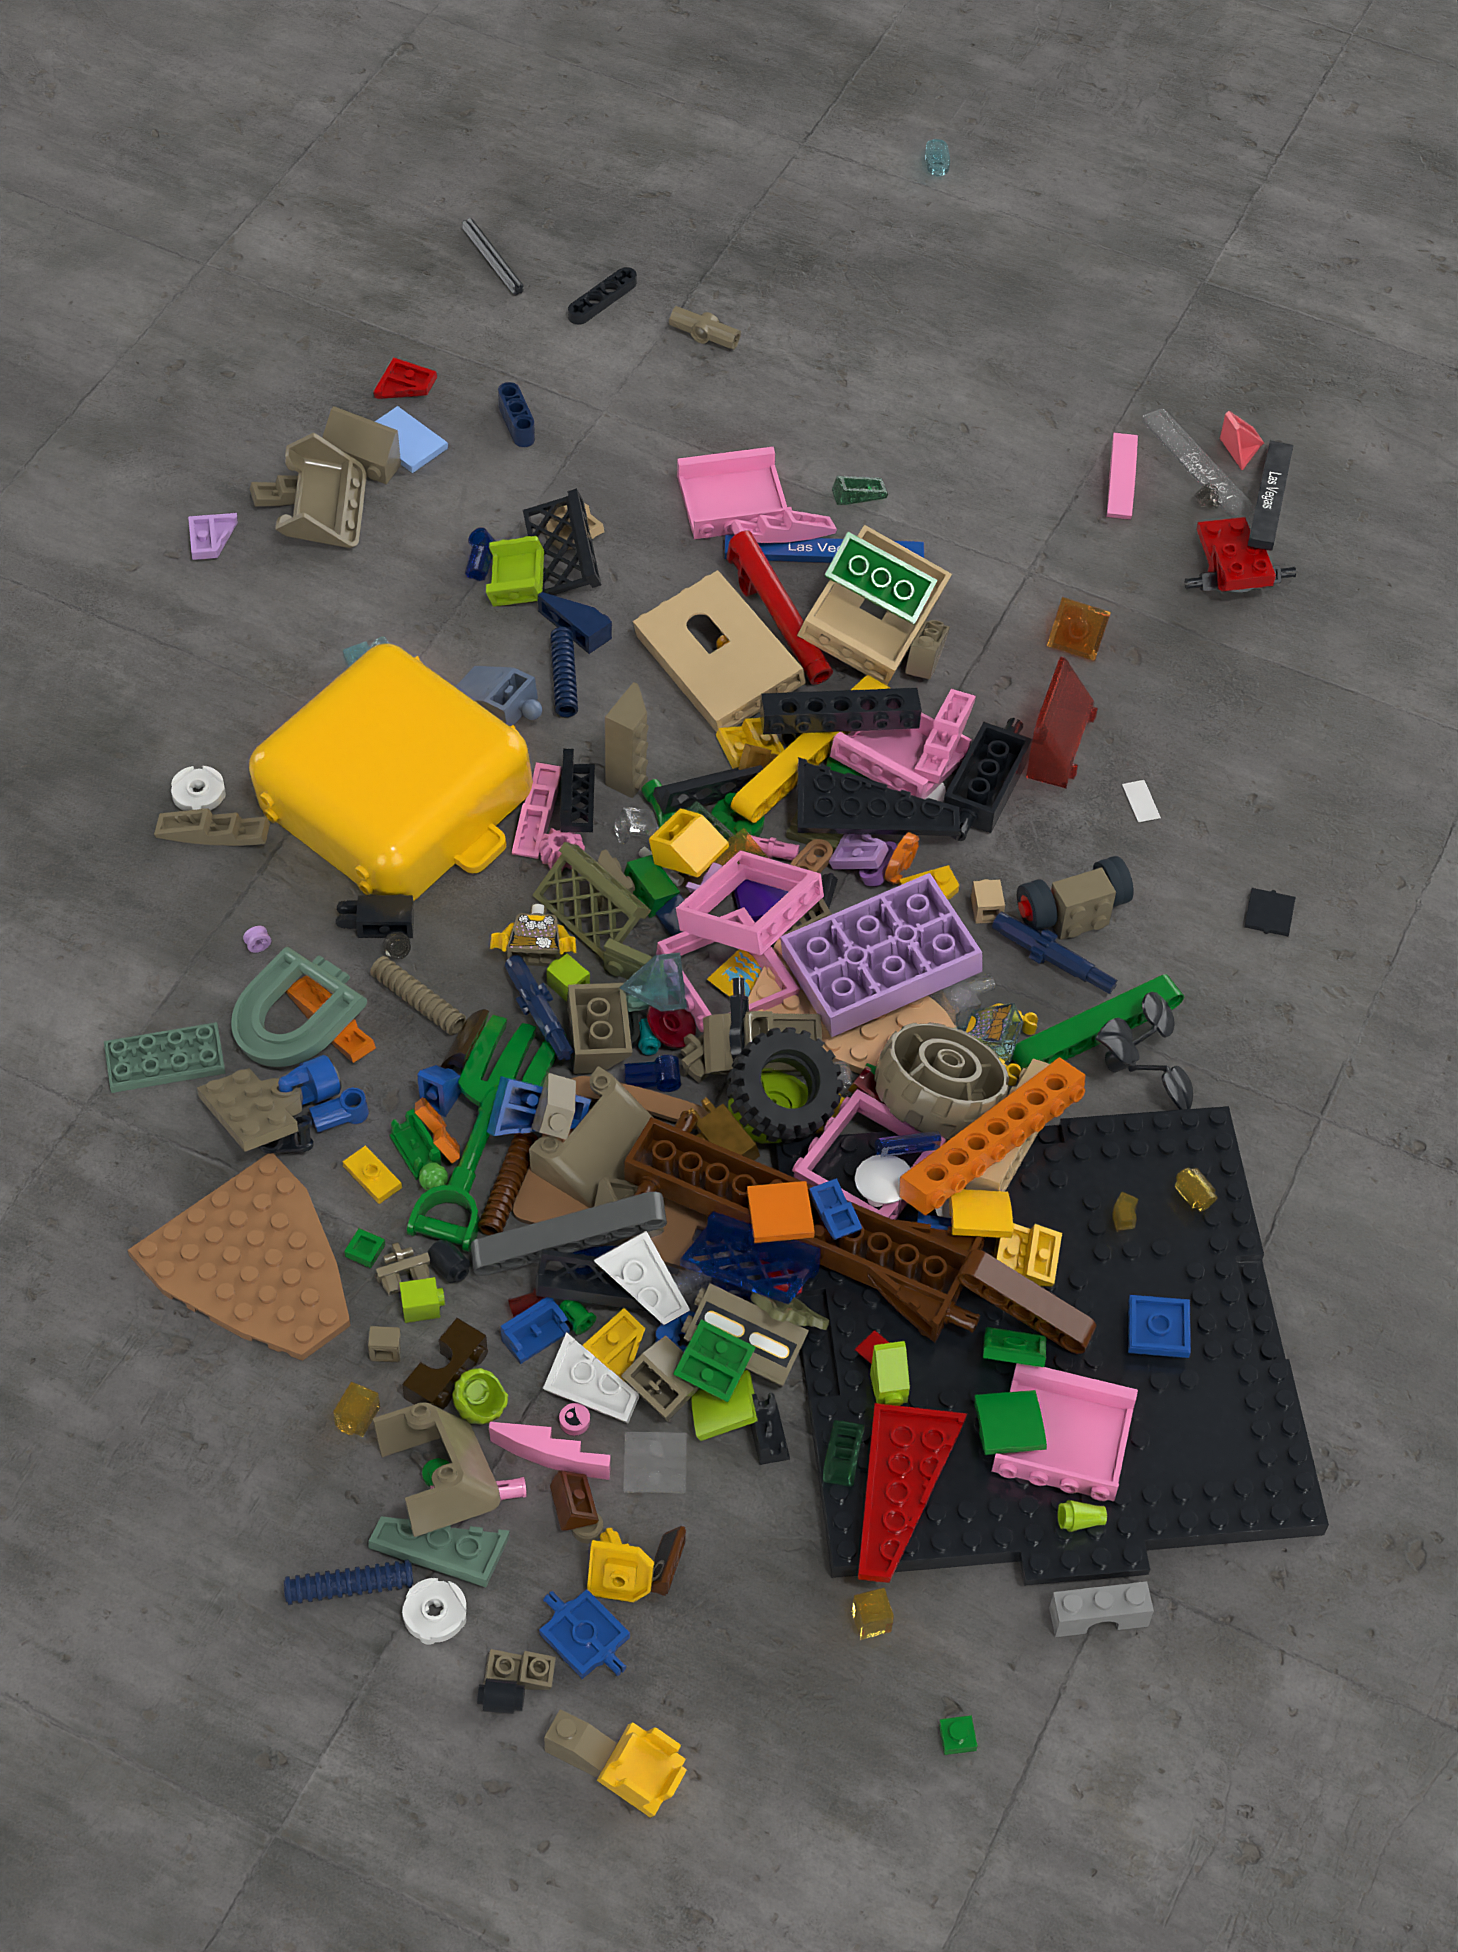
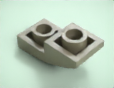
M490 1649L483 1684H485L486 1678L517 1681V1684L525 1685L527 1690H550L552 1688L556 1657L524 1651L522 1655Z

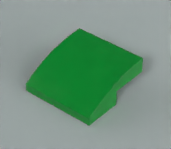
M701 1319L673 1374L729 1402L756 1347Z
M1036 1390L975 1395L974 1405L980 1423V1438L985 1455L1047 1450L1045 1429Z

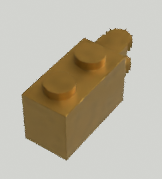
M707 1097L701 1100L703 1108L709 1112L702 1119L692 1107L687 1110L689 1111V1116L693 1113L698 1118L696 1127L699 1134L696 1135L697 1137L754 1161L760 1157L755 1142L724 1104L715 1108Z

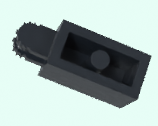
M358 895V900L338 902L336 910L340 915L337 917L335 924L344 929H357L358 938H413V895Z

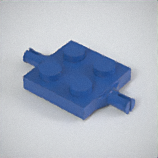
M588 1589L576 1599L566 1603L554 1591H550L549 1595L547 1594L544 1597L543 1601L555 1613L552 1619L539 1629V1635L582 1679L604 1663L616 1676L621 1675V1672L625 1671L627 1666L616 1657L615 1652L630 1638V1632Z

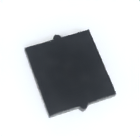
M1251 888L1244 927L1263 931L1264 934L1273 933L1289 937L1296 897L1276 893L1275 890L1270 892Z

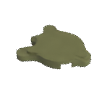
M755 1281L750 1299L755 1305L766 1311L771 1318L781 1322L786 1320L797 1326H815L823 1330L827 1329L829 1325L827 1318L812 1311L792 1295L788 1299L777 1294L778 1292H774L766 1282Z

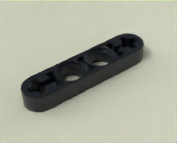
M629 267L621 268L568 306L569 321L576 325L584 324L627 294L637 285L636 271ZM613 288L616 289V291L607 292L605 291V289ZM590 300H599L600 302H599V303H590L589 301H590Z

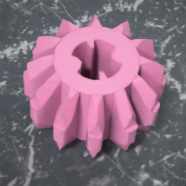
M551 828L549 834H543L539 845V853L543 864H548L551 870L562 854L559 849L564 842L578 845L585 851L581 834L561 832V828L558 831ZM566 862V864L561 869V872L566 867L572 870L571 865Z

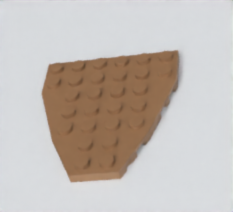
M268 1153L128 1249L131 1259L164 1296L170 1299L174 1297L187 1305L188 1309L194 1312L196 1310L210 1317V1321L243 1339L261 1341L268 1344V1348L278 1352H287L296 1359L303 1361L351 1326L337 1262L309 1193L304 1185L274 1153Z

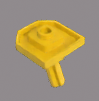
M606 1528V1531L600 1534L601 1541L592 1540L587 1589L596 1597L635 1602L651 1592L654 1561L640 1547L629 1546L628 1543L622 1544L618 1532L613 1531L612 1528Z

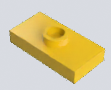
M366 1145L342 1161L343 1167L378 1204H381L402 1189V1183Z

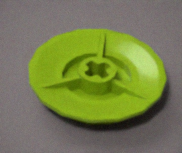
M782 1072L761 1073L763 1089L767 1096L777 1105L795 1109L802 1107L807 1102L808 1088L795 1076ZM731 1098L728 1101V1110L739 1122L742 1116L739 1112L736 1114L733 1113L730 1106L734 1102V1099ZM739 1122L753 1141L762 1144L774 1143L766 1141L767 1135L761 1134L759 1137L751 1133L753 1128L749 1124L744 1127ZM778 1139L775 1143H780L782 1141L781 1139Z

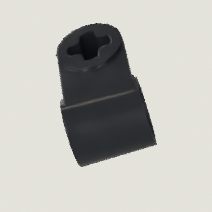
M307 1115L292 1116L297 1121L298 1132L261 1145L258 1148L270 1154L278 1152L301 1153L311 1150L314 1146V1141L310 1138L312 1119Z

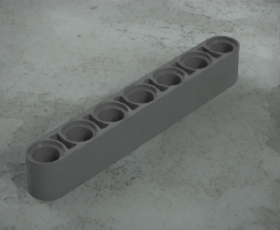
M647 1192L476 1239L470 1244L474 1274L481 1276L492 1275L539 1262L542 1249L573 1253L639 1235L644 1231L650 1232L663 1228L667 1224L663 1195L660 1192Z

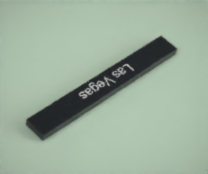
M1272 440L1269 442L1247 546L1269 551L1273 550L1294 446L1292 444Z

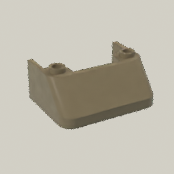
M418 1403L373 1418L382 1457L441 1438L451 1460V1463L443 1465L434 1471L432 1475L434 1488L405 1498L414 1537L490 1512L498 1507L501 1501L498 1485L469 1422L429 1403Z

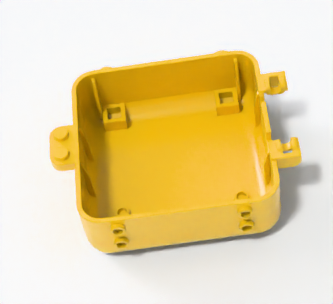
M379 644L369 649L253 751L249 760V772L259 806L270 822H277L354 881L365 895H413V901L423 894L454 864H457L468 873H479L493 862L506 848L505 834L496 826L528 797L533 784L527 744L515 729V726H508L425 666L418 656L413 657L402 648L393 644Z

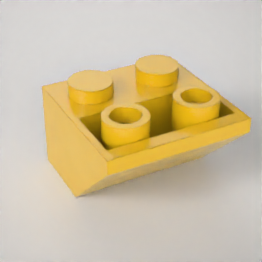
M681 808L649 838L655 865L694 877H699L729 847L728 841L702 814Z

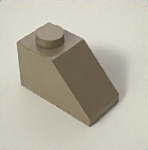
M547 1072L531 1129L567 1140L575 1113L576 1080Z

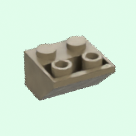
M665 1335L643 1352L621 1376L629 1386L668 1422L700 1388L673 1374L684 1352Z

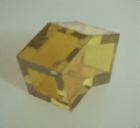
M1121 1192L1112 1213L1116 1231L1135 1228L1137 1220L1135 1210L1139 1199L1124 1192Z

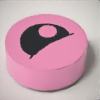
M579 1403L566 1405L559 1415L561 1429L569 1435L583 1434L590 1425L588 1409Z

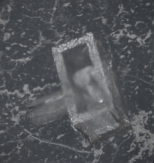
M986 973L970 981L964 979L932 993L930 996L947 1012L957 1030L968 1027L972 1015L976 1017L978 1023L982 1003L977 995L995 990V981L993 977L990 978V973Z

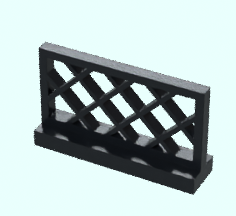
M577 488L567 491L568 496L523 510L528 536L538 537L541 533L549 536V539L543 546L544 555L547 554L554 559L548 568L543 567V593L556 595L589 584L592 588L602 585L584 500ZM567 505L568 510L563 518L554 515L557 508ZM541 513L545 517L539 526L532 523L530 516ZM550 519L559 522L553 533L544 529ZM564 526L572 529L567 540L558 536ZM555 540L563 543L557 554L548 550ZM569 547L577 552L571 561L563 558ZM559 561L568 565L562 575L553 572ZM573 568L581 571L582 578L574 581L567 579ZM549 576L558 579L554 587L545 589L544 583Z

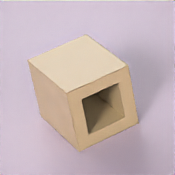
M984 879L973 881L971 901L976 924L993 923L997 915L1001 911L1004 912L1005 902L1000 880Z

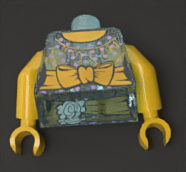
M997 1003L988 1008L972 1011L967 1025L954 1027V1029L967 1032L984 1045L989 1046L999 1056L1002 1065L1006 1067L1009 1076L1008 1085L1015 1086L1017 1083L1016 1077L1020 1076L1021 1068L1018 1064H1009L1007 1066L1004 1063L1010 1062L1021 1030L1028 1035L1035 1034L1038 1017L1033 1012L1021 1015L1022 1012L1017 1010L1014 1003Z

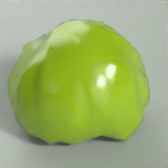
M482 1368L471 1369L464 1372L460 1379L455 1382V1389L452 1393L454 1406L460 1417L466 1419L470 1424H489L502 1415L504 1408L507 1407L508 1394L503 1389L498 1378L490 1371Z

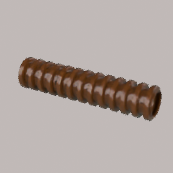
M532 1132L514 1133V1138L511 1140L508 1153L505 1155V1160L499 1170V1175L493 1185L487 1205L484 1207L481 1220L478 1222L480 1231L488 1236L503 1232V1228L507 1224L506 1221L509 1219V1213L512 1211L515 1198L518 1196L521 1183L524 1181L527 1168L530 1166L529 1149L538 1140V1137Z

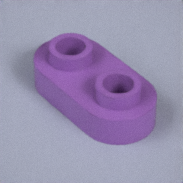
M892 841L885 842L889 850L879 868L860 869L859 875L865 885L879 886L885 881V872L897 847L896 843Z

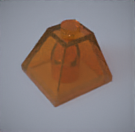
M1062 597L1047 646L1096 661L1111 612L1078 600Z

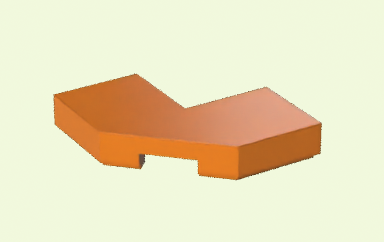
M422 1097L415 1103V1113L433 1132V1143L451 1163H454L460 1158V1146L456 1139L451 1137L446 1131L445 1127L447 1125L440 1114Z

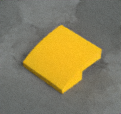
M761 718L744 719L742 726L718 728L716 737L732 769L739 767L745 744L772 750L771 754L779 755L784 751L777 734L763 735Z
M963 1189L961 1192L949 1197L952 1235L1012 1238L1014 1232L1013 1217L1008 1192Z
M1013 1223L1014 1232L1012 1238H996L993 1257L1039 1286H1053L1062 1233L1034 1224L1029 1229Z

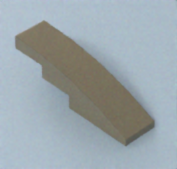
M277 475L275 483L251 482L250 492L255 507L295 504L298 476Z
M209 808L160 813L154 835L160 839L204 845H259L266 843L270 822L266 816L241 819L237 812L212 815Z

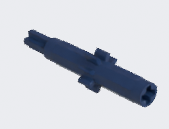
M1002 911L995 918L992 929L1031 951L1029 958L1040 964L1046 960L1084 982L1088 981L1108 994H1111L1117 986V979L1099 970L1087 959L1057 943L1058 935L1048 929L1040 933Z
M515 955L510 957L505 962V968L521 995L516 998L518 1005L524 1015L532 1014L558 1059L562 1060L565 1058L566 1061L571 1058L570 1054L574 1053V1050L548 1003L553 1000L552 995L545 983H541L538 986L521 956Z

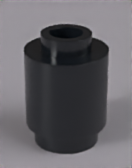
M439 1240L429 1248L430 1265L449 1283L460 1282L466 1278L469 1273L470 1261L452 1243Z
M486 1678L485 1685L479 1684L477 1704L483 1705L484 1712L514 1714L515 1711H523L525 1685L517 1684V1681Z

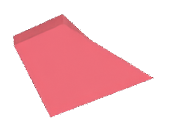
M1230 411L1225 414L1220 440L1240 469L1243 470L1258 449L1264 444V441L1253 426Z

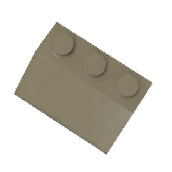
M333 406L322 438L360 462L366 471V477L387 485L401 466L398 430Z
M625 983L568 985L567 1012L570 1042L574 1053H572L574 1074L593 1073L598 1066L607 1070L632 1056Z

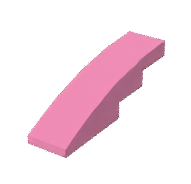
M1113 433L1106 517L1131 520L1138 435Z
M786 509L782 518L760 514L757 523L734 519L731 526L734 535L745 530L751 531L758 543H787L810 540L835 534L837 528L828 516Z
M954 689L950 690L934 719L933 729L924 744V751L915 767V773L931 782L939 784L965 728L976 696Z
M536 762L532 778V789L522 805L512 855L539 858V845L543 834H547L561 781V766Z
M490 1422L489 1424L490 1442L521 1458L547 1468L609 1480L610 1455L581 1452V1441L552 1439L551 1427Z

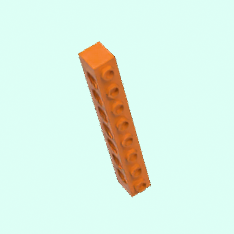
M1059 1057L900 1176L899 1197L925 1216L935 1208H940L949 1197L961 1192L966 1184L974 1178L982 1176L987 1168L995 1162H1000L1015 1147L1021 1146L1034 1132L1041 1131L1046 1123L1054 1117H1059L1068 1106L1080 1101L1085 1093L1086 1075Z

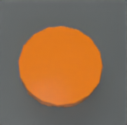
M908 832L899 842L888 863L885 872L886 881L897 884L899 879L903 878V875L900 873L904 869L910 868L919 847V836Z

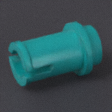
M641 1019V1022H639L640 1041L638 1042V1047L642 1053L653 1055L658 1052L661 1042L650 1029L648 1019Z

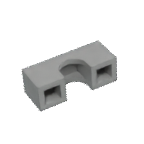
M1147 1581L1053 1592L1049 1606L1055 1637L1086 1634L1088 1628L1092 1625L1107 1621L1116 1622L1117 1630L1148 1627L1154 1612Z

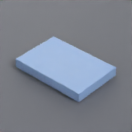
M398 406L375 421L398 430L401 465L411 473H414L448 449V442Z

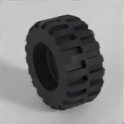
M786 1027L782 1032L779 1028L770 1029L766 1034L762 1032L744 1047L732 1063L733 1068L728 1073L727 1082L731 1083L727 1088L728 1098L734 1099L730 1107L734 1114L740 1113L742 1118L739 1122L744 1127L749 1124L753 1128L751 1133L759 1137L761 1134L767 1135L766 1141L774 1143L778 1139H781L782 1143H792L796 1138L800 1141L807 1138L811 1133H815L835 1113L834 1109L841 1100V1096L838 1094L843 1090V1081L837 1079L842 1073L839 1064L834 1065L832 1060L836 1056L832 1050L827 1052L822 1047L825 1043L820 1038L816 1041L811 1039L810 1032L802 1030L798 1034L793 1027ZM768 1063H785L801 1073L808 1088V1099L802 1107L795 1109L785 1108L777 1105L767 1096L762 1086L761 1072Z

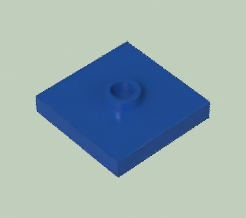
M1129 1295L1128 1353L1189 1358L1191 1353L1190 1300Z

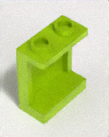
M525 536L518 539L490 542L489 549L493 555L491 584H486V594L493 607L538 601V594L542 592L544 566V549L538 537Z

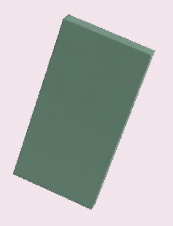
M217 1022L104 1041L111 1093L225 1074Z

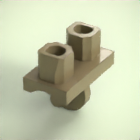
M688 1034L684 1037L685 1047L681 1049L682 1055L685 1056L681 1061L683 1067L678 1072L683 1077L689 1074L700 1083L709 1076L705 1074L704 1035L696 1038L694 1035Z
M399 1243L392 1244L393 1253L384 1255L383 1259L385 1264L394 1261L396 1263L377 1268V1274H375L377 1282H382L388 1295L399 1293L400 1276L410 1273L412 1280L430 1278L428 1268L430 1258L428 1252L404 1260V1258L414 1255L412 1247L401 1250Z

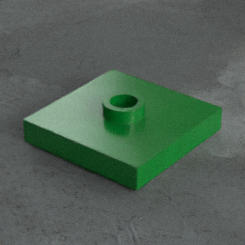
M987 1327L984 1336L983 1358L1044 1367L1046 1360V1337Z

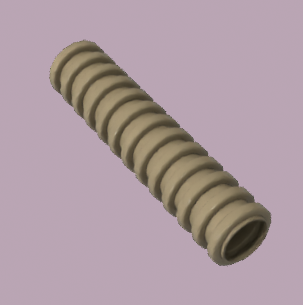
M382 956L374 962L370 971L373 978H377L385 987L395 992L397 996L402 997L405 1002H408L417 1011H421L422 1015L427 1016L430 1021H434L437 1026H440L444 1031L446 1030L449 1035H454L460 1031L466 1020V1016L463 1013H459V1010L453 1008L443 998L440 999L439 995L434 994L431 989L421 984L419 980H415L412 975L402 970L395 962L390 961L387 956Z

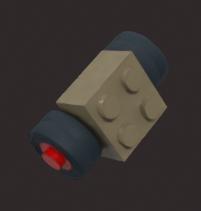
M1112 856L1095 862L1092 871L1053 882L1051 890L1045 881L1037 879L1018 886L1016 895L1018 908L1024 923L1036 931L1052 926L1061 940L1068 937H1077L1081 933L1094 929L1099 930L1109 925L1113 907L1130 902L1133 899L1134 888L1131 874L1123 859L1119 856Z

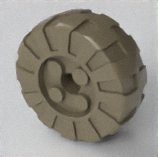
M931 1022L928 1024L911 1023L903 1026L899 1032L895 1031L880 1054L874 1075V1081L877 1082L875 1088L881 1102L887 1105L892 1115L901 1122L905 1121L921 1133L929 1136H941L947 1140H950L1006 1098L1009 1088V1076L1006 1067L1002 1065L999 1056L989 1046L984 1045L974 1036L960 1029L957 1030L944 1024Z

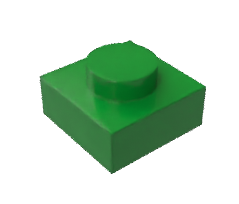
M358 1228L344 1251L345 1257L372 1268L386 1245L385 1239Z
M972 1715L939 1720L944 1755L977 1751L978 1746Z

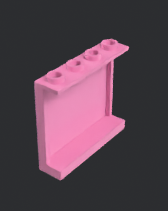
M774 447L677 459V478L694 539L733 535L731 526L734 519L757 523L760 514L782 518L785 509L792 510L791 507H787L776 471Z
M922 712L919 729L851 731L848 735L839 732L834 736L830 757L873 781L886 784L887 788L900 792L901 789L909 791L911 795L925 799L961 765L970 748L972 739L963 734L961 735L939 784L931 782L914 772L923 754L924 744L934 724V719Z
M1016 1363L1010 1392L1036 1390L1045 1429L1047 1450L996 1453L992 1471L1006 1478L1017 1477L1029 1480L1032 1484L1038 1486L1050 1485L1058 1487L1067 1493L1078 1492L1090 1495L1099 1501H1114L1119 1486L1118 1482L1138 1390L1046 1367Z

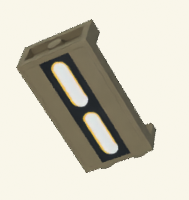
M709 1284L707 1290L701 1288L694 1302L695 1305L699 1306L695 1316L688 1315L681 1329V1332L686 1334L684 1341H691L702 1319L755 1346L756 1348L745 1369L783 1387L809 1330L786 1320L785 1322L775 1320L757 1305L715 1285Z

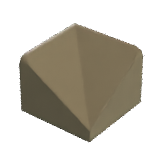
M370 1326L368 1349L371 1361H400V1328Z

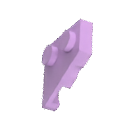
M237 513L188 517L192 560L218 558L238 523Z
M844 834L829 863L832 869L879 868L889 849L884 841L878 838L874 839L869 834Z

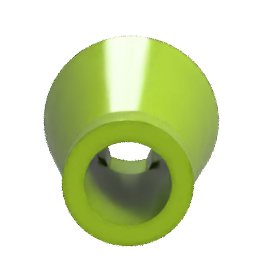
M1068 1500L1066 1503H1061L1058 1508L1059 1526L1061 1529H1067L1069 1532L1097 1525H1105L1107 1521L1105 1506H1095Z

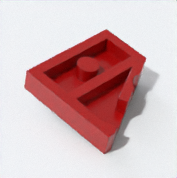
M393 357L373 391L374 398L384 399L428 395L437 379V372Z

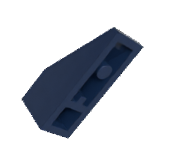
M543 592L538 594V612L557 628H569L573 632V641L588 654L612 639V621L595 607Z

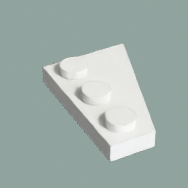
M647 1231L594 1259L603 1270L663 1325L690 1311Z

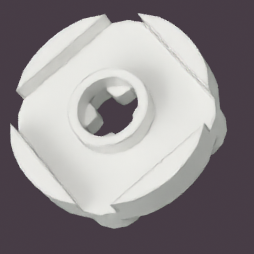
M194 766L178 772L171 783V793L175 805L183 811L206 808L213 810L226 796L223 778L217 770L208 766H202L203 769H194ZM196 787L197 789H200L201 787H203L202 791L193 792V788Z
M438 1578L422 1580L415 1584L406 1595L402 1610L405 1626L414 1637L420 1639L426 1645L446 1641L454 1637L466 1623V1599L461 1589L450 1581L446 1583L438 1581ZM434 1604L436 1608L442 1606L443 1609L440 1611V1615L435 1617L433 1615L429 1616L427 1614L430 1612L429 1606Z

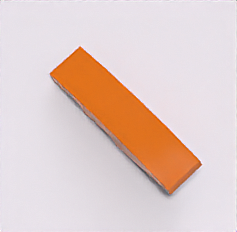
M307 975L294 982L286 991L287 995L308 1019L332 996L329 991ZM355 1019L331 1042L352 1063L376 1049L374 1040L358 1028Z

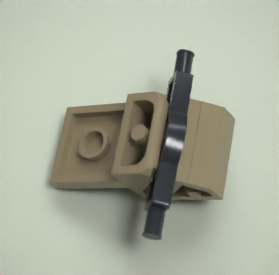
M742 977L732 978L731 1013L709 1015L703 1018L705 1074L728 1075L733 1068L732 1063L744 1047L760 1033L766 1034L773 1028H779L782 1032L786 1027H793L798 1034L805 1030L811 1033L810 1038L814 1041L818 1038L822 1040L821 1014L772 1013V1011L749 1012L748 996H745L744 989L745 979ZM773 1062L768 1063L761 1073L767 1071H799L788 1064Z

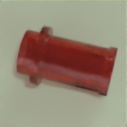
M534 1288L531 1293L508 1299L513 1318L545 1297L536 1296V1288Z

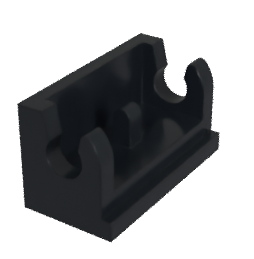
M769 1393L767 1400L759 1401L757 1394H752L757 1422L751 1423L750 1426L759 1464L763 1465L790 1460L775 1395Z

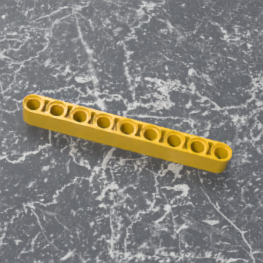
M867 675L851 690L891 688L874 677ZM843 731L842 733L848 735L851 731ZM839 732L802 733L735 795L731 802V809L752 823H756L798 784V757L806 759L807 763L818 766L831 754L834 736Z

